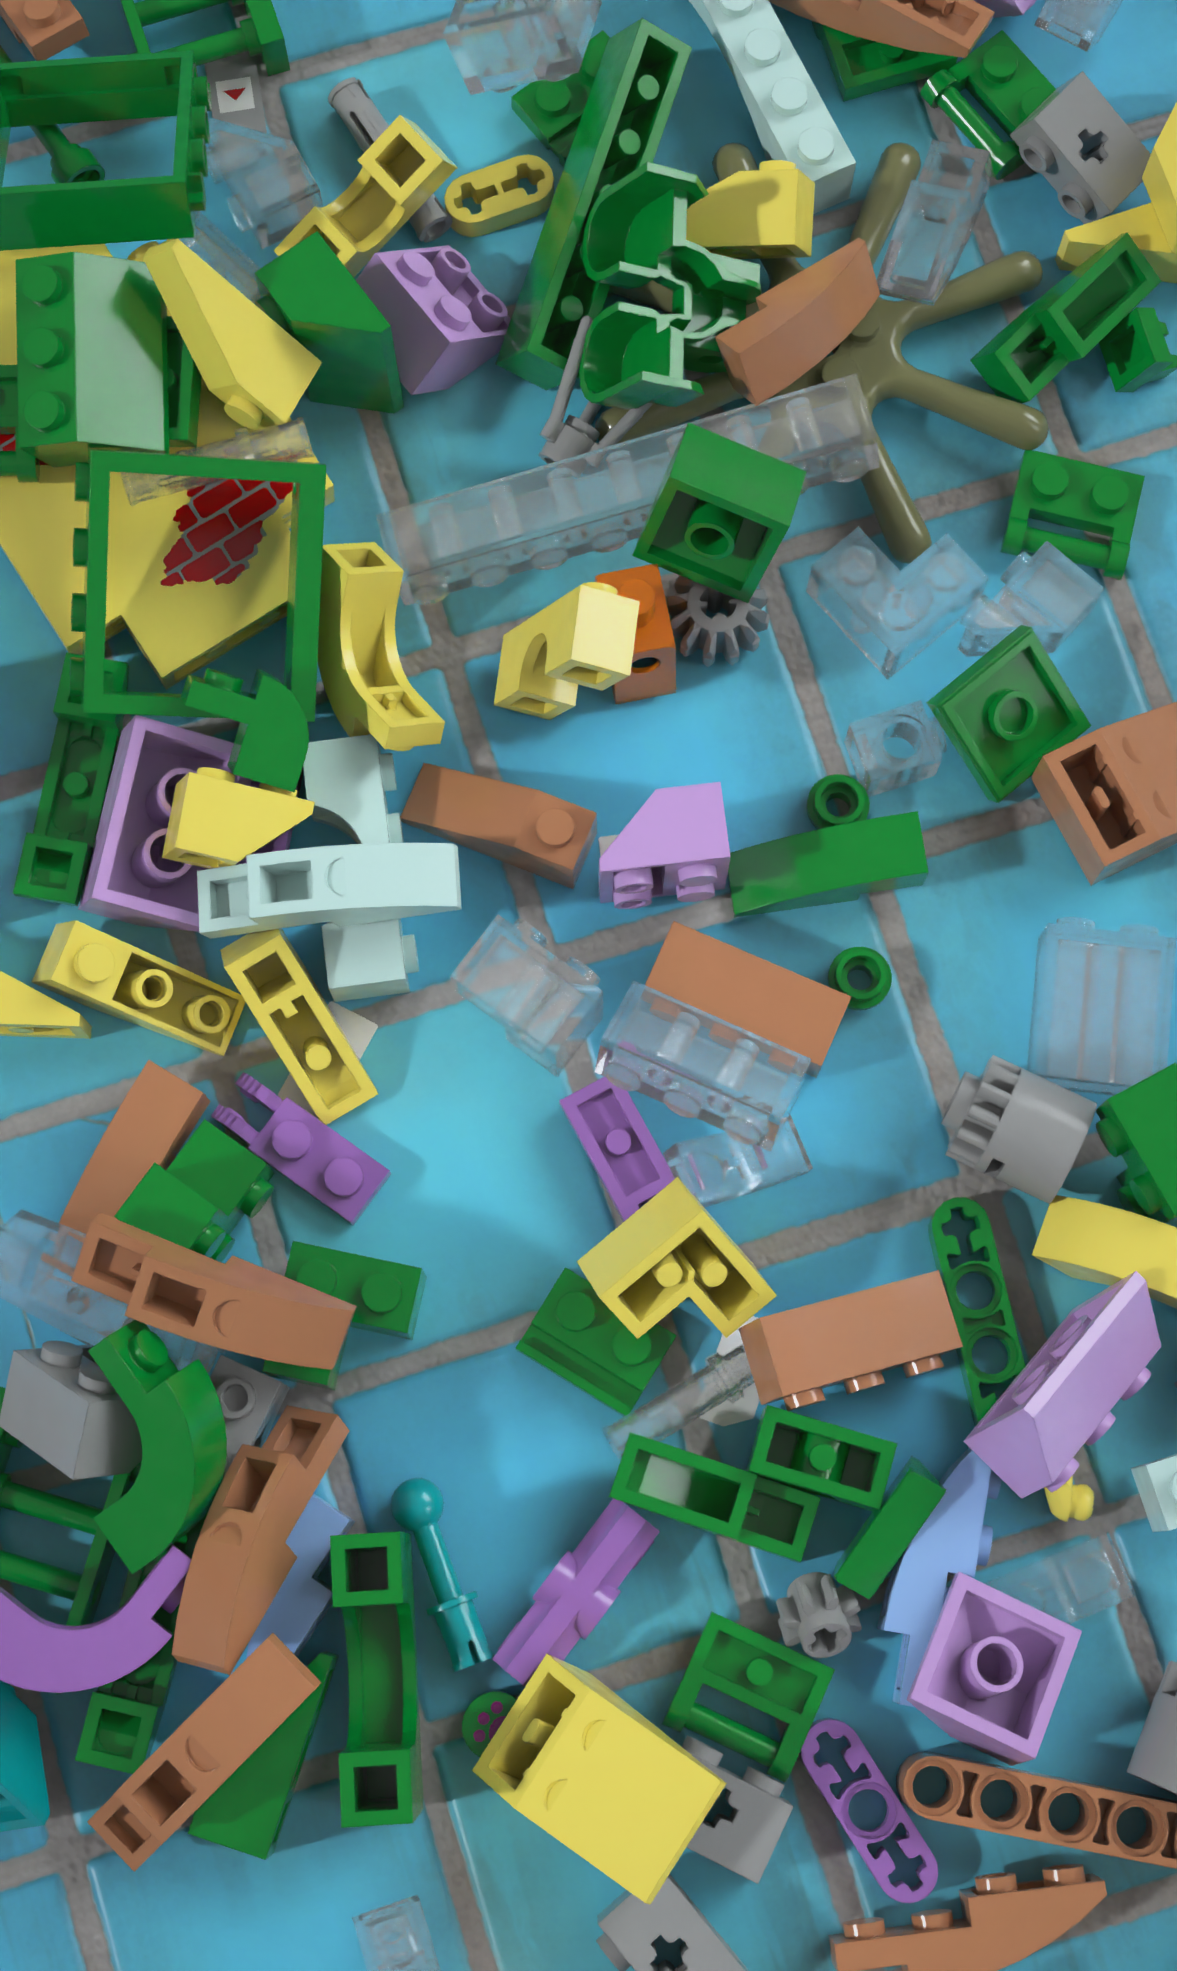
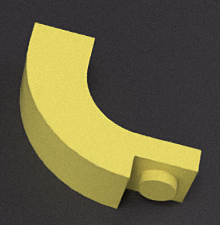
M376 542L323 545L318 666L327 697L338 721L349 737L371 734L384 749L408 751L414 746L441 744L445 721L411 686L403 671L398 655L395 618L404 570Z
M1055 1196L1049 1204L1032 1256L1072 1278L1110 1286L1137 1271L1146 1280L1151 1299L1177 1309V1227L1112 1206L1071 1197Z

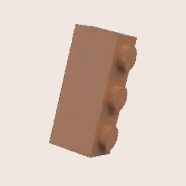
M673 921L642 991V1003L651 1007L649 1015L656 1020L678 1029H684L687 1022L710 1032L708 1040L714 1045L736 1054H743L745 1048L768 1057L767 1066L774 1071L798 1080L803 1078L804 1073L817 1078L851 999V996L675 921Z
M939 1270L760 1317L739 1328L761 1405L784 1400L787 1411L825 1401L822 1389L844 1383L847 1395L883 1385L885 1381L882 1372L903 1367L906 1378L943 1368L941 1355L963 1347Z

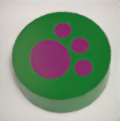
M504 1691L486 1692L474 1699L466 1709L462 1720V1733L465 1743L478 1757H481L518 1699L514 1695Z

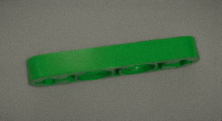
M954 1197L943 1202L932 1214L928 1224V1233L936 1269L940 1272L963 1347L956 1349L974 1426H976L997 1401L995 1392L982 1398L979 1385H996L1011 1377L1015 1379L1024 1369L1025 1362L987 1213L974 1200L966 1197ZM951 1211H959L963 1221L973 1220L976 1229L966 1236L969 1255L982 1250L985 1261H968L955 1269L950 1268L948 1258H958L961 1255L956 1236H945L942 1231V1226L951 1220ZM977 1273L989 1281L992 1287V1298L985 1308L973 1310L965 1307L959 1301L956 1286L963 1275ZM982 1337L999 1339L1005 1345L1008 1352L1006 1366L997 1374L982 1372L974 1364L972 1349L976 1341Z

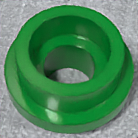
M842 774L829 775L815 783L809 792L806 804L809 820L816 829L866 820L870 808L869 797L862 784L856 779ZM831 799H841L847 803L849 812L843 816H834L828 812L826 803Z
M852 947L842 951L833 960L828 972V986L851 996L847 1008L852 1010H868L880 1004L887 996L892 983V973L888 962L880 953L867 947ZM854 970L864 971L870 977L871 984L864 990L854 989L848 982V974Z

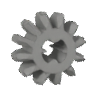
M680 575L675 579L674 588L678 594L666 597L668 613L672 616L670 622L673 636L675 638L683 637L680 644V652L684 657L693 654L700 648L703 650V664L709 667L715 661V653L722 652L725 660L733 666L739 660V647L754 652L759 647L760 638L756 632L767 630L770 618L769 614L761 610L767 604L768 599L765 589H756L749 603H746ZM723 608L728 611L727 617L721 613L716 614L712 619L706 616V610L717 613Z

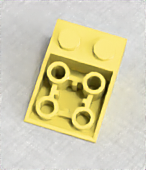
M549 1654L545 1655L472 1769L480 1779L514 1809L649 1905L727 1784L591 1673Z

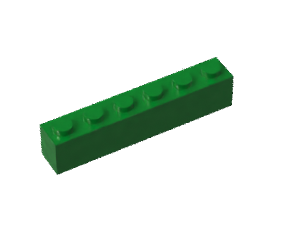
M641 18L608 39L495 363L544 390L560 385L582 317L590 316L594 320L601 313L610 285L595 282L589 278L583 265L582 246L589 213L597 198L608 187L644 163H653L692 47L644 18Z

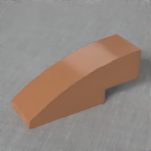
M857 238L756 297V301L760 311L715 336L732 388L755 406H758L817 365L866 316L880 296V291L864 240Z
M148 1060L90 1158L64 1210L54 1235L81 1251L90 1222L94 1217L102 1213L115 1218V1214L154 1162L167 1170L211 1102L202 1091Z

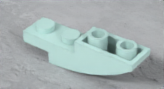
M371 843L281 850L246 855L247 863L197 871L199 933L210 939L329 921L339 927L462 909L458 846L454 843Z

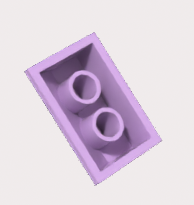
M134 716L121 731L78 910L138 926L199 932L197 871L208 868L164 859L162 854L176 784L189 772L197 773V769L201 767L217 768L232 773L227 764L234 743L143 716ZM235 775L234 783L250 786L252 780Z
M1135 1271L1073 1308L963 1441L1021 1499L1045 1487L1050 1492H1054L1064 1485L1079 1467V1463L1073 1457L1085 1443L1087 1446L1094 1444L1115 1422L1116 1417L1110 1410L1121 1398L1125 1401L1132 1397L1150 1378L1152 1373L1146 1368V1365L1161 1348V1342L1146 1280Z

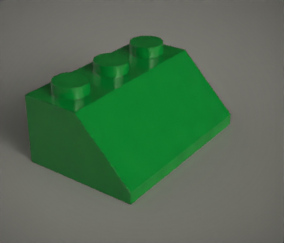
M318 231L254 272L261 297L255 301V305L322 362L304 392L310 402L393 414L404 407L391 325Z
M80 252L16 259L18 448L54 468L76 465V462L88 463V449L170 454L167 306L145 262Z

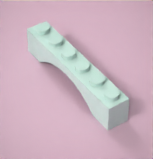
M688 0L711 32L738 84L756 128L766 160L793 162L796 164V169L802 171L815 183L813 214L849 199L856 161L768 0Z

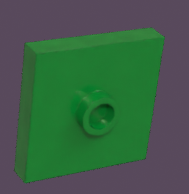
M1024 625L1017 627L926 702L987 799L996 803L1001 802L1033 775L1042 756L1074 741L1091 727V724L1032 627Z

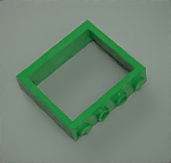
M194 50L0 63V251L194 238L196 212L206 211L203 177H208L205 144L210 143L207 112L212 110L210 83L207 82V76L198 77ZM177 116L173 176L2 187L11 127Z
M88 449V463L76 462L74 500L77 502H87L86 528H74L73 567H85L84 593H72L71 631L83 632L82 658L70 657L69 672L70 696H81L83 713L225 718L185 706L181 700L182 694L104 691L110 472L293 483L284 686L299 701L307 722H315L326 465L313 462Z

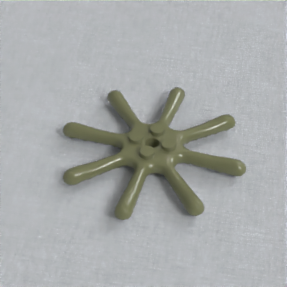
M733 142L720 147L712 161L713 170L719 182L738 171L759 170L751 151L741 143ZM893 143L881 154L848 242L849 244L857 238L864 240L872 266H874L921 168L919 153L907 143ZM1015 251L905 300L891 301L878 297L860 323L832 350L833 355L825 357L792 384L762 402L770 411L772 420L770 429L759 452L790 464L799 439L804 432L819 426L834 429L840 433L846 442L893 557L899 562L907 564L916 563L924 559L932 546L929 531L873 426V410L878 403L885 399H905L1019 449L1033 450L1042 445L1047 438L1049 428L1047 419L1041 411L1028 405L916 369L905 360L901 352L902 341L906 335L915 330L1024 294L1038 287L1043 275L1039 259L1029 251ZM795 258L760 259L769 277L768 290L805 269ZM655 281L634 289L610 285L608 291L610 293L672 313L673 291ZM757 301L746 305V318L760 311ZM727 372L712 373L692 380L701 384L704 395L677 407L652 404L638 422L611 450L625 449L725 404L745 397L732 388ZM612 407L604 411L595 424V429L600 433L598 440L601 441L630 409L624 410Z

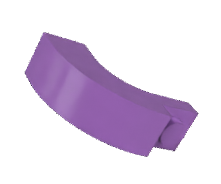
M174 1544L171 1545L120 1609L100 1621L86 1625L69 1626L47 1621L32 1612L0 1586V1680L23 1689L64 1693L96 1688L131 1673L153 1657L172 1637V1632L156 1620L153 1615L160 1607L171 1614L180 1604L192 1558Z

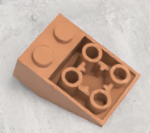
M1177 702L1101 727L1042 756L1031 776L1035 787L1091 886L1177 843Z

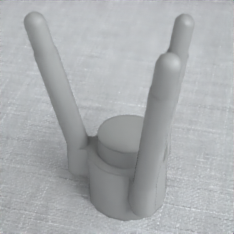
M584 316L581 319L551 415L539 434L547 440L539 453V457L556 470L576 480H581L588 466L599 470L608 452L652 406V403H647L639 408L630 409L598 444L595 442L600 433L591 424L602 405L589 401L579 418L568 415L563 423L578 375L586 334L593 322L590 316Z

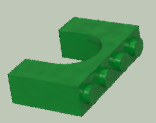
M398 1531L330 1536L333 1607H340L343 1614L349 1682L348 1739L346 1748L338 1753L341 1828L414 1823L424 1809L411 1534Z

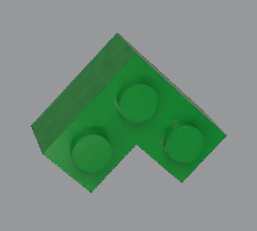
M1175 1062L1112 1096L1096 1109V1113L1100 1118V1121L1096 1123V1129L1102 1143L1113 1157L1121 1155L1128 1166L1126 1170L1116 1176L1122 1186L1117 1190V1195L1123 1209L1163 1223H1168L1177 1218V1063Z
M204 1119L167 1170L154 1162L114 1217L119 1221L222 1262L235 1243V1239L230 1236L235 1226L244 1214L253 1218L271 1196L274 1186L268 1182L275 1173L266 1162Z
M292 1242L284 1277L357 1306L350 1327L413 1340L427 1278L422 1268L301 1242ZM347 1335L337 1363L332 1370L265 1360L262 1372L273 1378L335 1391Z

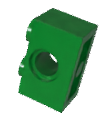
M767 1405L762 1410L745 1471L791 1488L868 1511L880 1510L897 1443Z

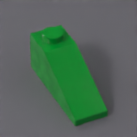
M329 1651L321 1652L307 1666L321 1684L192 1814L193 1819L188 1834L264 1860L274 1853L339 1658L338 1654Z

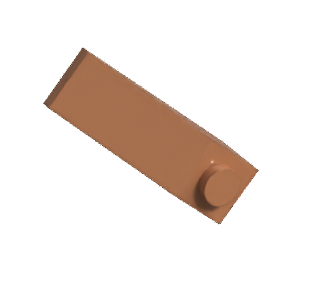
M423 763L400 816L403 823L571 889L575 887L597 834V813L537 789L428 763Z

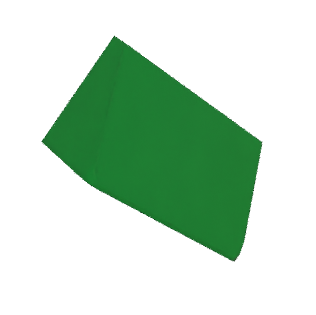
M910 1457L884 1494L880 1510L872 1511L835 1566L833 1576L837 1582L868 1599L875 1594L946 1493V1489L915 1457Z

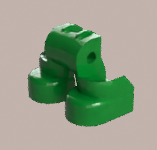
M646 162L608 187L597 198L589 213L582 246L583 265L589 278L595 282L625 289L639 288L651 281H655L673 291L672 314H659L652 308L618 301L604 309L594 318L586 333L579 366L580 386L584 397L591 403L624 410L636 409L647 403L677 407L704 395L700 383L683 379V369L704 373L727 372L715 336L746 319V305L756 302V297L761 295L760 264L710 253L706 248L686 240L687 209L709 194L696 174Z

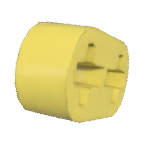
M527 154L507 159L456 178L447 187L444 197L446 213H449L452 217L451 228L462 236L478 237L541 215L551 206L554 197L553 172L546 161L538 156ZM528 178L532 185H537V192L527 195L524 188H518V180ZM472 197L476 204H481V212L471 215L470 210L467 207H463L462 200Z

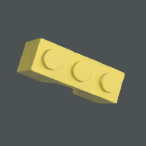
M399 115L357 160L362 165V169L351 185L330 204L321 208L314 206L273 251L280 256L318 231L354 278L371 260L373 255L394 236L458 167L416 123Z
M587 582L579 585L504 634L494 706L551 720L576 706L578 685L603 691L630 676L640 601L617 595V589L611 585Z

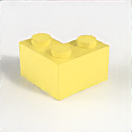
M678 1177L577 1261L598 1297L637 1339L688 1297L693 1300L727 1338L777 1296L753 1263Z

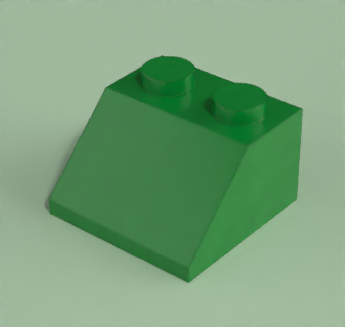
M688 422L669 462L632 556L651 564H657L658 567L749 603L790 527L807 471Z

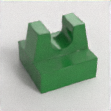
M1136 307L1099 342L1116 392H1134L1145 383L1163 379L1177 369V355L1170 354L1164 338L1169 334L1165 323L1158 321L1154 308Z

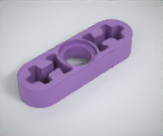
M824 1718L813 1722L799 1753L801 1762L874 1879L890 1898L898 1902L915 1903L926 1898L932 1892L937 1882L938 1865L936 1859L856 1732L840 1720ZM823 1732H826L833 1739L842 1736L846 1738L848 1745L842 1749L841 1756L851 1772L854 1773L861 1763L864 1764L869 1772L868 1776L849 1781L836 1797L831 1792L829 1785L842 1781L840 1776L827 1761L817 1765L812 1757L820 1749L816 1738ZM865 1789L878 1791L884 1797L887 1805V1814L884 1821L878 1827L870 1830L856 1827L852 1823L848 1812L852 1797L857 1792ZM899 1823L906 1830V1834L893 1839L901 1852L909 1859L920 1855L923 1861L915 1870L920 1881L912 1887H909L902 1880L890 1883L888 1875L895 1870V1865L883 1846L877 1850L874 1856L867 1849V1844L882 1841L890 1836Z

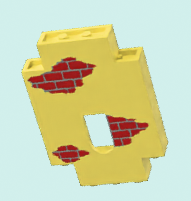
M167 239L162 243L169 242L175 239ZM151 241L143 244L134 250L127 259L144 262L143 257L150 247L159 245L158 242ZM105 244L0 251V365H17L16 259L67 252L113 257ZM167 308V316H171ZM201 378L197 447H169L170 454L319 463L290 417L286 424L260 429L244 427L226 414L224 410L226 404L208 390L203 378ZM0 434V451H16L15 434ZM39 460V482L19 483L17 476H0V547L67 651L82 655L83 632L71 631L72 593H84L85 567H73L74 528H86L87 502H77L74 500L76 465L54 468ZM110 472L105 641L127 628L167 690L185 679L188 674H193L286 617L291 533L289 529L291 528L293 483ZM327 473L325 507L335 501L334 484Z

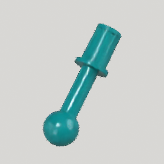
M412 1478L402 1482L394 1491L391 1499V1511L394 1519L401 1527L413 1531L438 1605L426 1609L428 1616L433 1614L435 1616L452 1662V1670L456 1672L493 1658L494 1654L492 1650L490 1651L472 1600L478 1597L477 1591L463 1595L438 1525L444 1508L441 1491L434 1483L427 1479Z

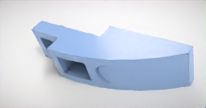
M970 1448L950 1466L939 1482L946 1489V1493L892 1568L884 1593L877 1629L903 1634L892 1699L893 1702L900 1705L915 1707L906 1699L950 1587H946L948 1574L955 1575V1573L961 1572L967 1576L975 1577L976 1566H986L989 1560L993 1527L983 1525L987 1498L997 1499L1002 1479Z

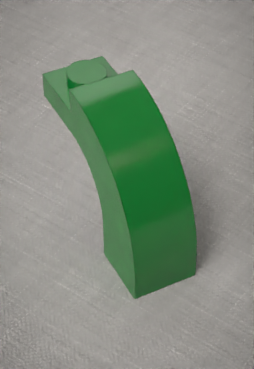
M133 1320L108 1335L88 1350L133 1415L141 1437L142 1462L135 1483L123 1497L93 1518L131 1574L147 1565L182 1538L205 1516L221 1485L227 1457V1436L222 1407L216 1389L201 1361L198 1358L179 1371L168 1356L167 1348L162 1339L152 1332L147 1324L137 1320Z

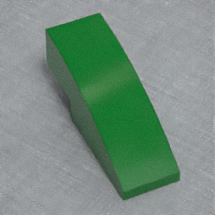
M1127 232L1121 234L1024 310L970 361L995 395L1019 403L1028 402L1069 362L1083 359L1161 282V279Z
M918 811L817 829L731 852L727 876L734 917L855 901L859 899L860 894L921 886L924 884L929 871Z
M632 1432L629 1433L609 1495L610 1498L797 1563L802 1561L821 1497L759 1477L757 1474Z

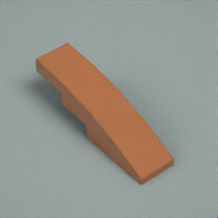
M768 0L800 17L852 36L911 51L962 58L968 56L991 23L995 13L974 0Z

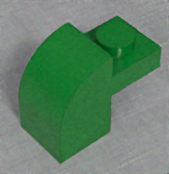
M206 668L204 678L188 674L181 695V700L185 706L240 722L227 764L232 774L295 793L308 750L309 729L303 708L292 692L277 678L260 669L256 670L250 692L241 690L243 679L218 670Z

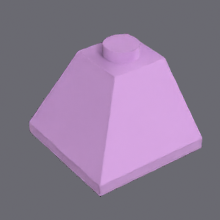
M957 1572L906 1700L950 1737L1010 1766L1036 1759L1082 1630L970 1576Z

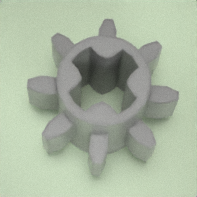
M821 1572L804 1574L796 1578L789 1585L787 1597L779 1598L776 1601L780 1614L778 1623L785 1645L789 1647L801 1642L805 1653L815 1658H827L839 1654L850 1644L852 1639L851 1632H858L862 1629L857 1614L861 1609L855 1591L844 1585L836 1588L831 1574Z

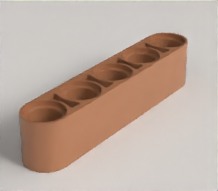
M917 1752L908 1756L897 1772L896 1789L901 1801L917 1815L929 1820L1177 1869V1801L934 1752ZM937 1766L946 1777L944 1795L934 1803H920L913 1793L915 1775L925 1767ZM994 1780H1005L1013 1792L1011 1807L1005 1814L999 1817H989L981 1807L980 1796L988 1783ZM1063 1793H1072L1079 1804L1080 1814L1077 1822L1066 1830H1055L1049 1820L1048 1810L1050 1804L1057 1796ZM1130 1807H1139L1146 1818L1144 1835L1132 1844H1124L1117 1834L1116 1823L1124 1810Z

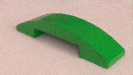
M66 652L53 713L58 718L51 753L33 833L26 832L13 894L19 897L77 907L81 899L125 714L83 713L81 696H70L69 675L70 657L82 658V655ZM104 659V691L127 692L130 667L128 663Z
M208 1511L193 1529L174 1543L176 1547L190 1558H192ZM169 1548L134 1574H131L128 1570L119 1609L129 1600ZM179 1605L171 1614L160 1607L153 1615L156 1620L172 1632V1637L146 1663L131 1673L113 1682L99 1686L97 1691L92 1692L75 1761L133 1774L149 1758L177 1665V1660L172 1655Z

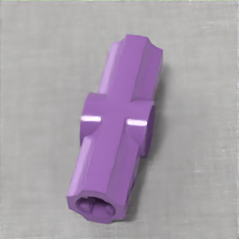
M612 1499L573 1552L568 1550L536 1591L532 1597L535 1603L499 1646V1651L492 1660L523 1686L527 1685L546 1654L563 1661L580 1638L585 1640L613 1604L621 1593L618 1589L619 1585L631 1569L637 1566L654 1543V1539L660 1531L625 1503Z

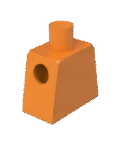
M644 565L595 576L594 582L613 586L618 591L617 595L640 601L632 663L646 657H653L657 661L653 665L644 668L631 667L630 676L612 685L615 704L676 693V647L658 565Z

